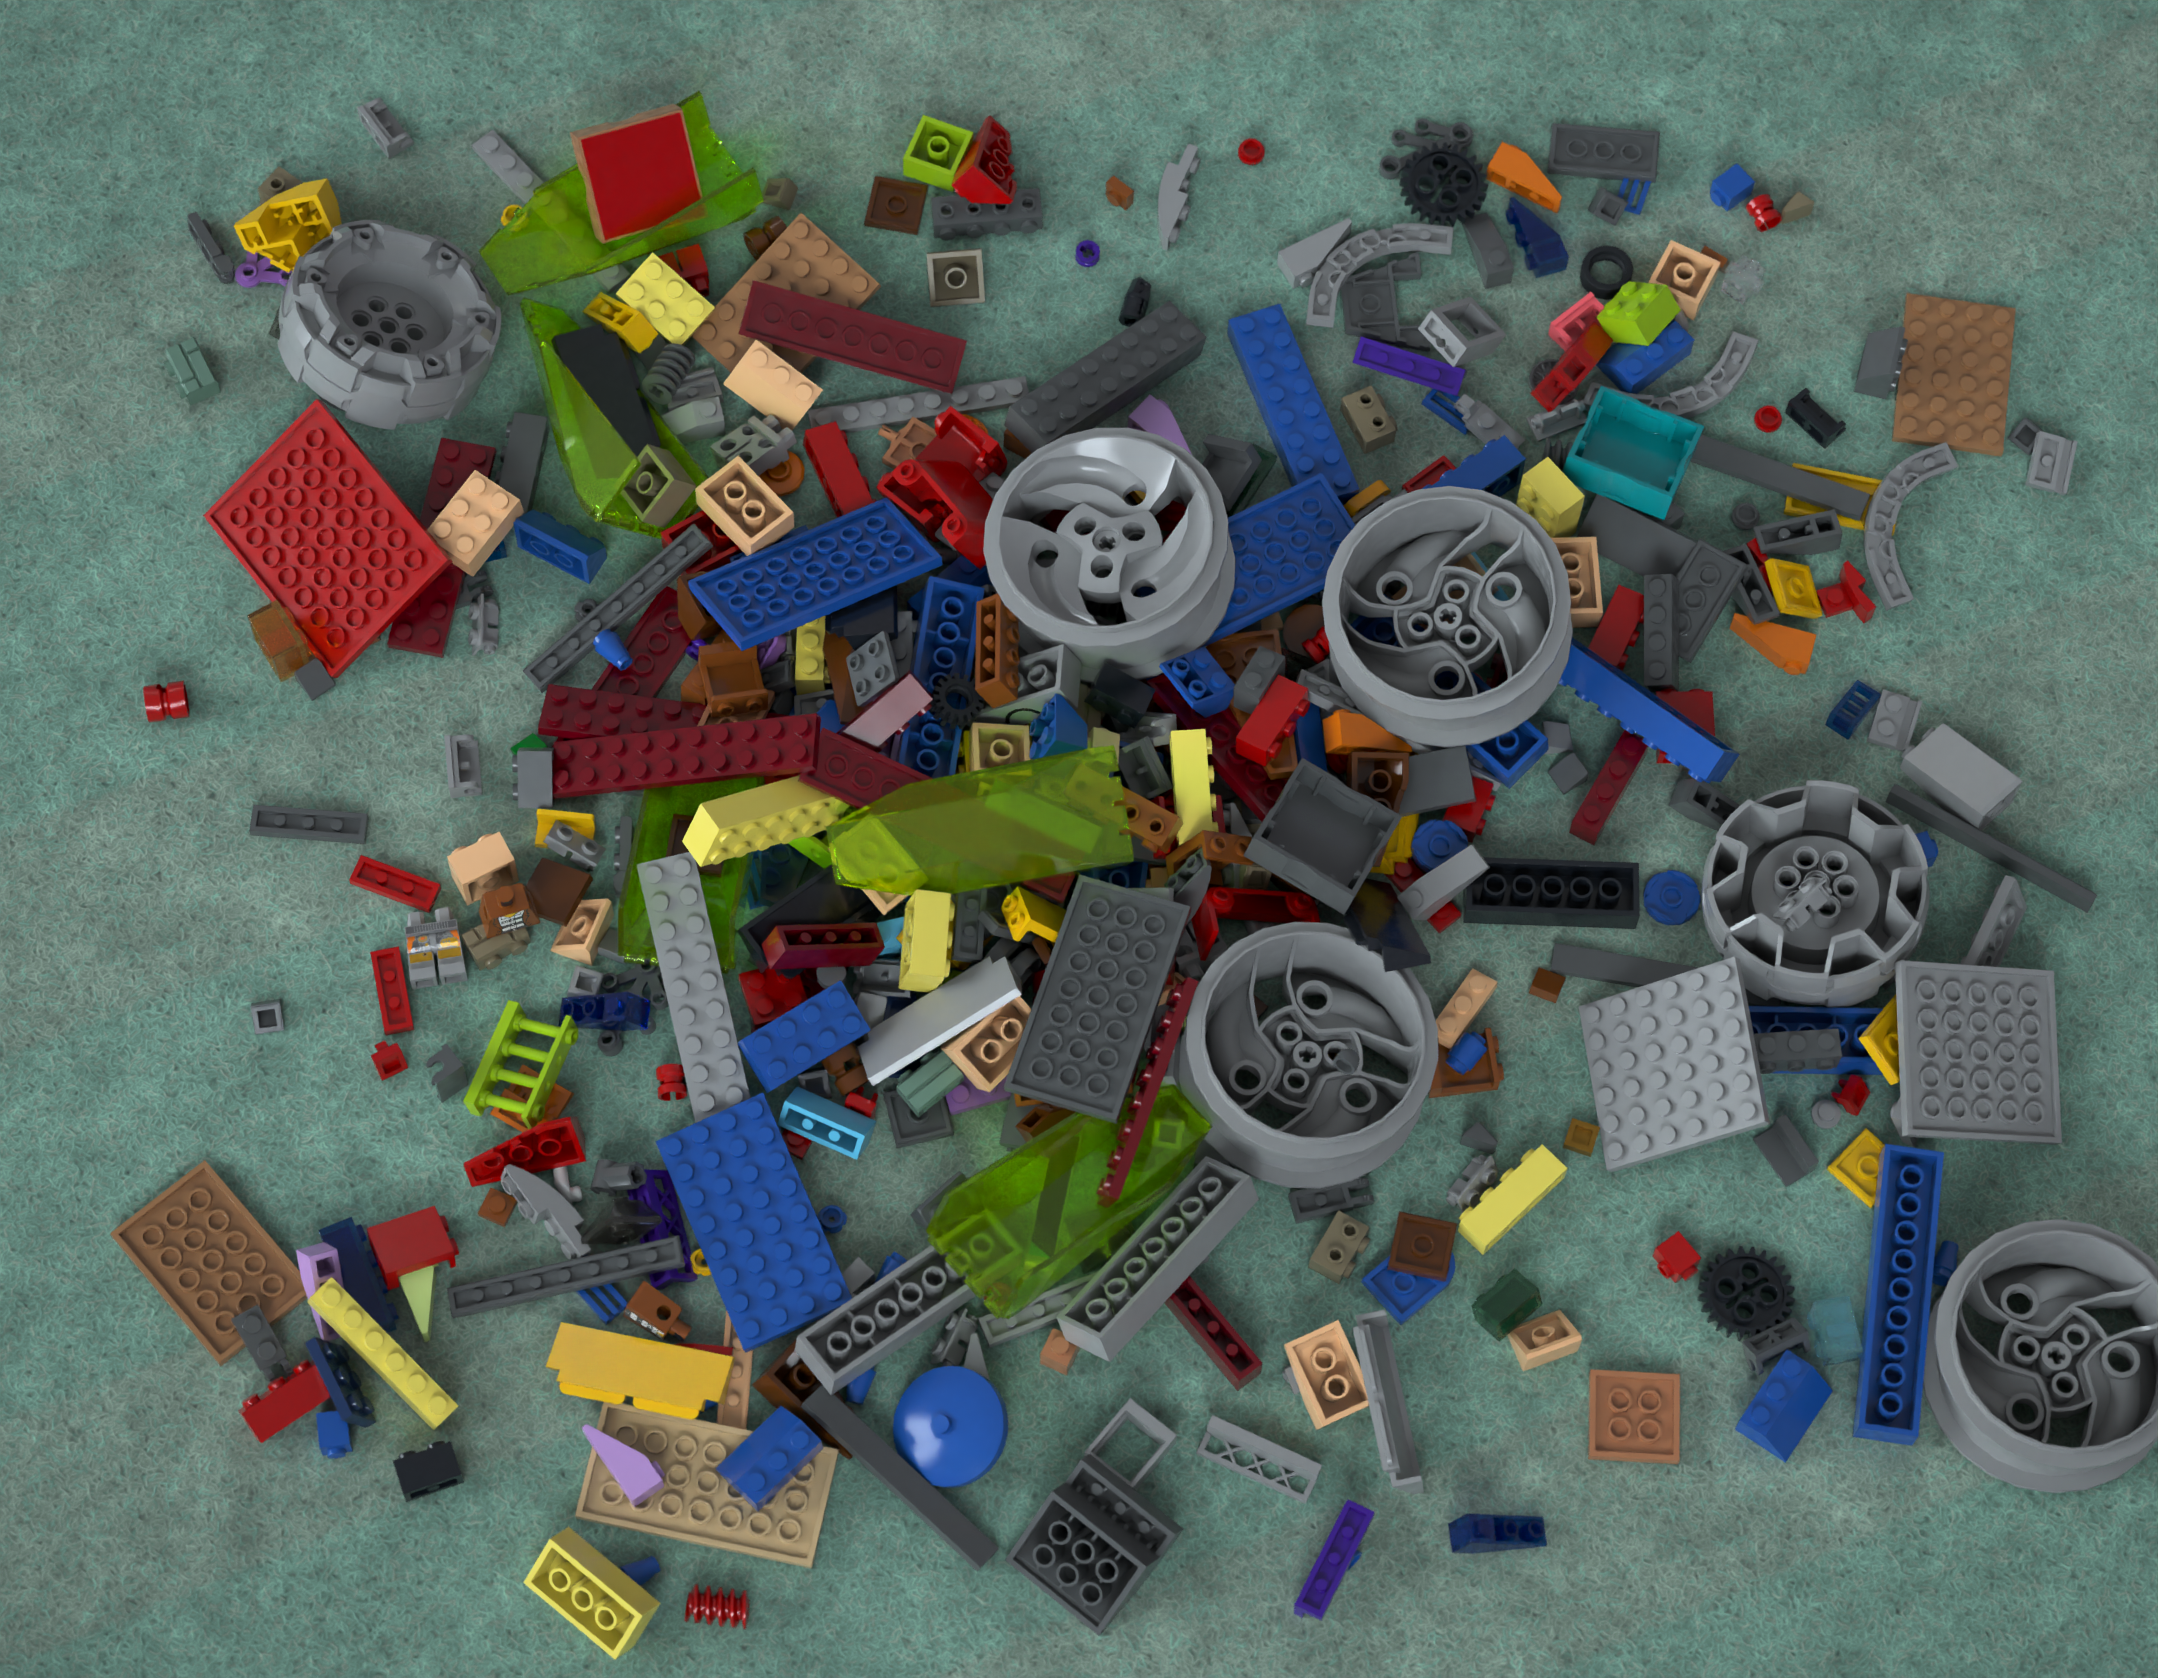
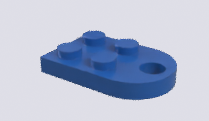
M1451 1253L1446 1282L1387 1270L1389 1256L1362 1278L1361 1283L1401 1326L1450 1284L1455 1272L1453 1253Z

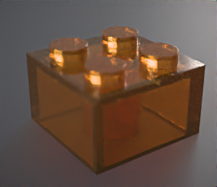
M275 600L247 615L253 637L280 682L294 676L296 670L309 663L308 657L312 656L307 646L308 641L301 629L297 630L293 622L295 620L288 607L282 608L278 600Z

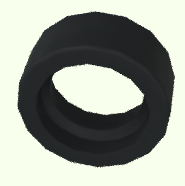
M1608 245L1596 247L1589 251L1583 259L1580 273L1582 286L1588 293L1592 292L1596 298L1613 299L1621 287L1628 281H1631L1633 274L1632 261L1624 251L1617 247ZM1598 261H1611L1621 268L1622 278L1619 282L1613 284L1601 283L1591 275V267Z

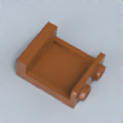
M734 641L699 646L698 665L711 718L729 717L734 714L757 713L762 710H768V691L766 688L764 689L757 661V645L743 651Z
M1203 830L1165 857L1168 879L1186 863L1191 855L1202 847L1204 859L1210 860L1212 866L1208 887H1222L1221 869L1230 863L1249 866L1255 863L1243 856L1252 841V837Z
M1491 1027L1484 1028V1032L1479 1034L1486 1040L1484 1046L1487 1048V1051L1470 1072L1467 1071L1464 1075L1456 1072L1445 1062L1449 1057L1447 1053L1450 1049L1438 1043V1062L1431 1088L1428 1092L1429 1098L1498 1090L1500 1081L1504 1080L1502 1063H1497L1495 1053H1499L1497 1036H1492Z

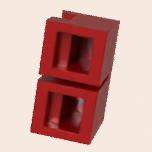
M699 243L676 250V258L673 252L658 256L701 296H709V273Z

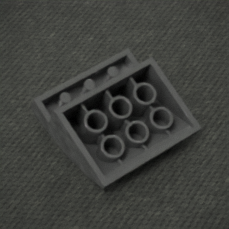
M1089 1454L1080 1460L1065 1483L1052 1490L1005 1560L1099 1636L1147 1580L1181 1534L1183 1528Z

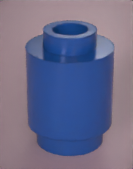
M1474 1031L1471 1034L1464 1032L1447 1053L1449 1057L1445 1062L1461 1075H1464L1467 1071L1470 1072L1487 1051V1048L1484 1046L1486 1040Z

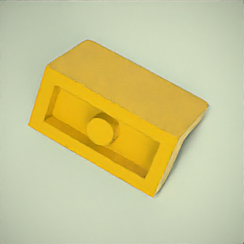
M537 809L538 826L535 847L547 848L548 844L543 841L556 820L570 826L588 839H595L596 822L593 814Z

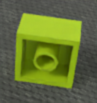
M923 115L903 157V175L954 193V187L951 184L955 172L973 142L974 132Z
M1628 281L1621 287L1616 296L1604 306L1597 319L1603 330L1614 340L1613 342L1649 346L1681 309L1667 285Z

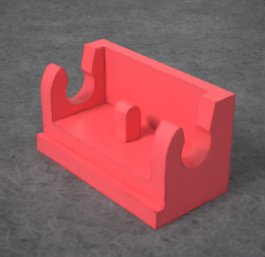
M1592 292L1584 296L1550 324L1548 335L1565 352L1592 322L1595 321L1602 328L1597 316L1604 309V306L1594 297L1595 295Z

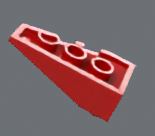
M989 115L982 124L955 172L951 185L959 196L966 198L971 203L1010 204L1014 200L1017 190V183L1011 177V174L1015 171L1014 165L1009 163V156L1012 154L1010 134L992 116Z
M577 1116L544 1122L464 1162V1169L471 1186L475 1187L501 1181L504 1167L509 1164L532 1174L585 1162V1136Z

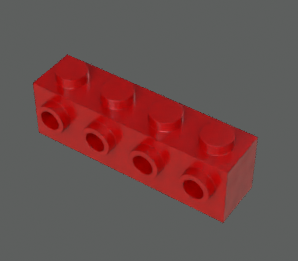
M834 421L805 430L803 439L804 449L836 518L876 502L877 500L872 499L869 493L870 488L867 478L861 476L858 470L859 463L855 453H851L848 448L847 435L844 430L839 429L837 422Z

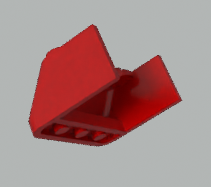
M1208 887L1201 905L1192 918L1201 961H1206L1218 935L1217 918L1279 923H1320L1316 903L1307 894L1226 887Z

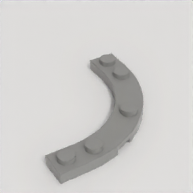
M1416 223L1394 224L1390 229L1379 231L1371 229L1345 241L1328 255L1324 265L1315 274L1309 294L1306 325L1333 328L1336 301L1344 282L1356 269L1375 258L1391 253L1410 251L1451 255L1453 227Z
M1732 332L1719 362L1704 377V380L1694 387L1691 385L1671 392L1670 396L1654 398V395L1627 393L1591 382L1583 400L1585 410H1590L1600 386H1604L1637 399L1647 406L1670 412L1685 419L1696 416L1717 405L1737 387L1752 361L1759 340Z
M1947 442L1913 454L1898 464L1881 481L1870 501L1864 527L1865 555L1869 572L1886 611L1914 600L1897 560L1894 539H1892L1893 525L1896 523L1903 499L1913 488L1930 478L1953 471L1958 467Z

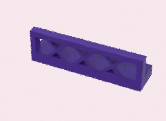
M1360 337L1352 362L1458 396L1463 379L1467 374L1465 369L1453 367L1452 365L1364 337Z
M644 1169L647 1174L645 1185H640L638 1189L627 1190L640 1243L669 1238L668 1233L671 1232L674 1236L680 1237L685 1262V1273H678L676 1268L649 1274L651 1285L655 1289L661 1290L674 1282L695 1281L698 1277L694 1273L690 1257L692 1254L668 1170ZM654 1179H661L664 1188L663 1193L656 1187ZM662 1204L670 1211V1220L663 1214Z
M1347 1499L1294 1604L1295 1615L1303 1618L1306 1613L1322 1621L1375 1516L1374 1511Z

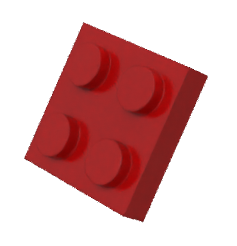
M770 968L762 974L759 969L738 974V980L755 1030L762 1028L807 1001L799 974L792 979H787L783 974L778 977L776 971Z

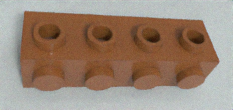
M998 593L977 601L975 690L993 709L1017 700L1018 686L1020 685L1018 677V664L1020 663L1018 654L1020 619L1004 605Z
M1079 764L1063 791V795L1068 800V806L1081 813L1083 809L1093 814L1091 818L1104 826H1107L1108 822L1118 827L1116 831L1128 839H1132L1133 836L1142 840V846L1154 853L1158 849L1166 853L1183 825L1179 816L1082 764Z

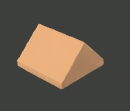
M609 899L581 900L567 927L561 925L550 951L592 966L598 954V946L606 935L614 917L612 901Z
M1561 1310L1505 1329L1523 1371L1578 1352L1582 1342L1581 1334Z

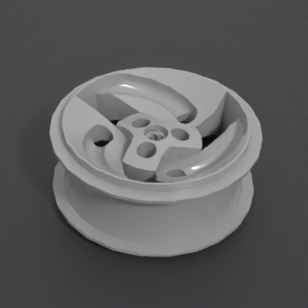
M1093 428L1065 435L1037 449L1012 470L995 494L985 521L983 551L990 581L1004 605L1020 619V642H1018V645L1030 655L1065 644L1082 663L1080 681L1093 683L1105 662L1137 680L1154 677L1163 673L1159 668L1161 663L1197 650L1210 639L1225 617L1235 586L1236 559L1228 531V517L1219 488L1208 470L1185 448L1157 434L1131 428ZM1132 491H1142L1146 494L1141 504L1136 506L1126 504L1124 499ZM1174 500L1186 508V512L1163 544L1160 527L1154 516ZM1053 509L1070 511L1059 524L1056 533L1036 525ZM1136 537L1142 538L1138 541H1131V539ZM1044 550L1055 551L1058 557L1050 567L1043 568L1035 562L1036 556ZM1101 573H1110L1105 578H1098ZM1147 586L1156 590L1155 593L1146 597L1133 596L1135 591L1141 587ZM1082 598L1097 603L1122 602L1127 622L1114 626H1099L1093 616L1088 613Z
M1454 486L1415 490L1385 502L1362 518L1340 543L1327 571L1322 599L1324 625L1329 641L1330 659L1340 685L1361 713L1391 734L1413 743L1439 747H1456L1480 744L1509 733L1533 716L1551 696L1568 663L1573 634L1570 613L1571 597L1568 572L1557 546L1537 520L1511 501L1483 490ZM1488 544L1506 550L1483 577L1464 567L1453 566L1466 555L1476 552ZM1393 580L1403 582L1407 587L1405 596L1398 600L1386 598L1384 592L1389 582ZM1505 585L1511 587L1516 594L1510 600L1500 601L1494 598L1492 590L1497 586ZM1454 590L1465 592L1460 599H1453L1448 595ZM1349 612L1369 618L1393 617L1395 637L1399 647L1374 642L1365 638L1347 622ZM1448 618L1449 621H1453V623L1449 624L1447 621H1444V619ZM1416 624L1428 625V628L1423 632H1417L1412 627ZM1471 636L1476 638L1475 642L1469 645L1461 642L1465 637ZM1498 646H1500L1508 680L1496 688L1478 694L1471 672L1485 664L1496 652ZM1444 671L1454 672L1458 676L1459 682L1450 690L1440 689L1434 682L1438 674Z
M1292 922L1263 928L1235 942L1210 965L1196 987L1180 1044L1179 1086L1186 1111L1197 1130L1231 1165L1255 1179L1286 1188L1321 1189L1351 1182L1382 1166L1403 1146L1419 1120L1423 1101L1431 1088L1438 1062V1027L1429 998L1413 972L1409 968L1385 972L1382 949L1368 951L1365 945H1356L1349 929L1330 923ZM1283 976L1282 994L1288 1006L1273 1012L1259 1027L1253 997L1254 984L1261 980ZM1324 995L1327 1001L1324 1007L1315 1010L1308 1008L1303 1003L1302 998ZM1281 1033L1292 1034L1295 1040L1286 1041L1282 1038ZM1361 1043L1383 1055L1392 1065L1406 1073L1407 1084L1396 1083L1388 1078L1362 1072L1363 1050ZM1347 1048L1353 1049L1359 1055V1065L1352 1075L1344 1074L1336 1069L1333 1060L1329 1058L1328 1054H1338ZM1304 1057L1309 1058V1063L1303 1062ZM1240 1070H1248L1257 1076L1259 1085L1251 1090L1242 1089L1235 1082V1074ZM1288 1082H1297L1302 1087L1298 1089L1292 1088ZM1351 1089H1357L1365 1095L1368 1105L1360 1108L1353 1107L1346 1100L1345 1094ZM1266 1099L1272 1106L1283 1112L1296 1115V1117L1281 1128L1272 1129L1251 1117L1250 1114Z
M2061 1219L2022 1223L1995 1233L1969 1252L1949 1278L1945 1291L1934 1304L1930 1314L1923 1380L1925 1398L1938 1426L1956 1449L1988 1475L2019 1488L2048 1493L2083 1491L2119 1478L2143 1460L2158 1440L2157 1263L2122 1236L2093 1224ZM2015 1293L2026 1295L2030 1300V1311L2021 1315L2012 1312L2007 1306V1298ZM1964 1300L1980 1315L2005 1327L1996 1344L1995 1356L1990 1354L1970 1334L1962 1314ZM2098 1308L2111 1310L2127 1309L2140 1327H2134L2107 1337L2098 1322L2084 1310ZM2067 1334L2076 1335L2082 1344H2071L2068 1341ZM2018 1345L2026 1347L2030 1351L2031 1356L2021 1355L2018 1351ZM2111 1353L2121 1355L2126 1360L2129 1371H2115L2108 1363V1355ZM2056 1383L2066 1385L2071 1392H2060ZM2018 1403L2029 1405L2035 1414L2034 1422L2031 1424L2017 1422L2012 1415V1406ZM2088 1408L2078 1448L2046 1444L2049 1438L2050 1418L2071 1417L2082 1413Z

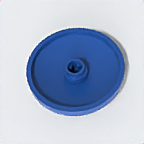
M960 1366L938 1367L914 1380L903 1393L897 1405L893 1421V1438L898 1455L929 1484L946 1488L971 1484L988 1473L1002 1454L1008 1434V1414L998 1389L982 1374Z

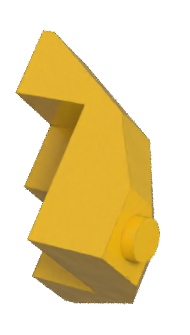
M325 178L302 183L273 196L234 224V228L245 250L254 255L257 252L271 259V264L289 273L293 271L299 256L303 257L315 244L330 236L333 227L342 223L338 201L328 179Z

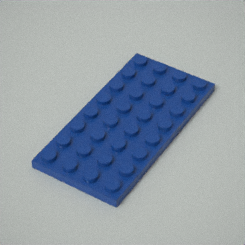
M1322 473L1228 518V531L1236 559L1234 591L1225 617L1202 647H1206L1324 589L1327 571L1340 543L1356 525ZM1147 586L1136 590L1139 597H1146L1156 592L1155 589Z
M886 497L691 579L688 583L695 597L743 651L942 566V557Z
M764 1093L758 1094L655 1141L745 1353L826 1317L852 1299V1295Z

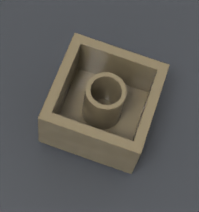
M647 444L615 487L642 522L665 528L697 485L670 451Z

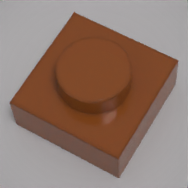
M1113 175L1106 182L1107 199L1112 205L1116 207L1121 206L1127 210L1133 204L1134 191Z
M1704 246L1700 252L1721 262L1719 271L1723 273L1730 265L1727 258L1707 246Z
M490 1188L478 1211V1216L505 1227L518 1202L514 1197Z

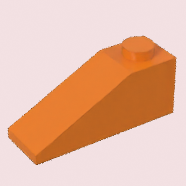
M1502 142L1487 167L1486 179L1558 214L1562 202V196L1527 153L1515 145Z
M1734 613L1730 629L1778 668L1784 669L1786 673L1791 675L1806 674L1817 634L1768 621L1754 625L1747 616Z
M1340 709L1334 711L1330 717L1322 720L1326 753L1349 755L1352 751L1412 752V746L1363 714L1350 713L1348 709Z

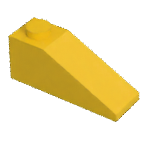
M602 292L582 311L596 324H601L602 328L608 333L617 332L618 337L626 342L627 347L638 353L647 349L652 344L653 339L659 334L640 311Z

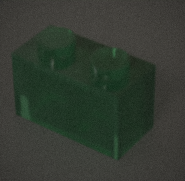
M1514 1268L1507 1275L1501 1276L1488 1292L1479 1295L1471 1306L1474 1318L1479 1325L1500 1342L1543 1304L1539 1289Z

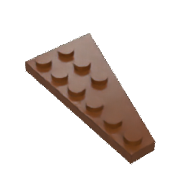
M1278 629L1230 634L1206 646L1208 652L1234 684L1239 680L1259 646L1282 655ZM1233 696L1229 707L1242 729L1251 714L1235 708ZM1294 734L1290 738H1285L1276 759L1271 758L1266 767L1263 766L1270 780L1290 778L1296 769L1298 762Z

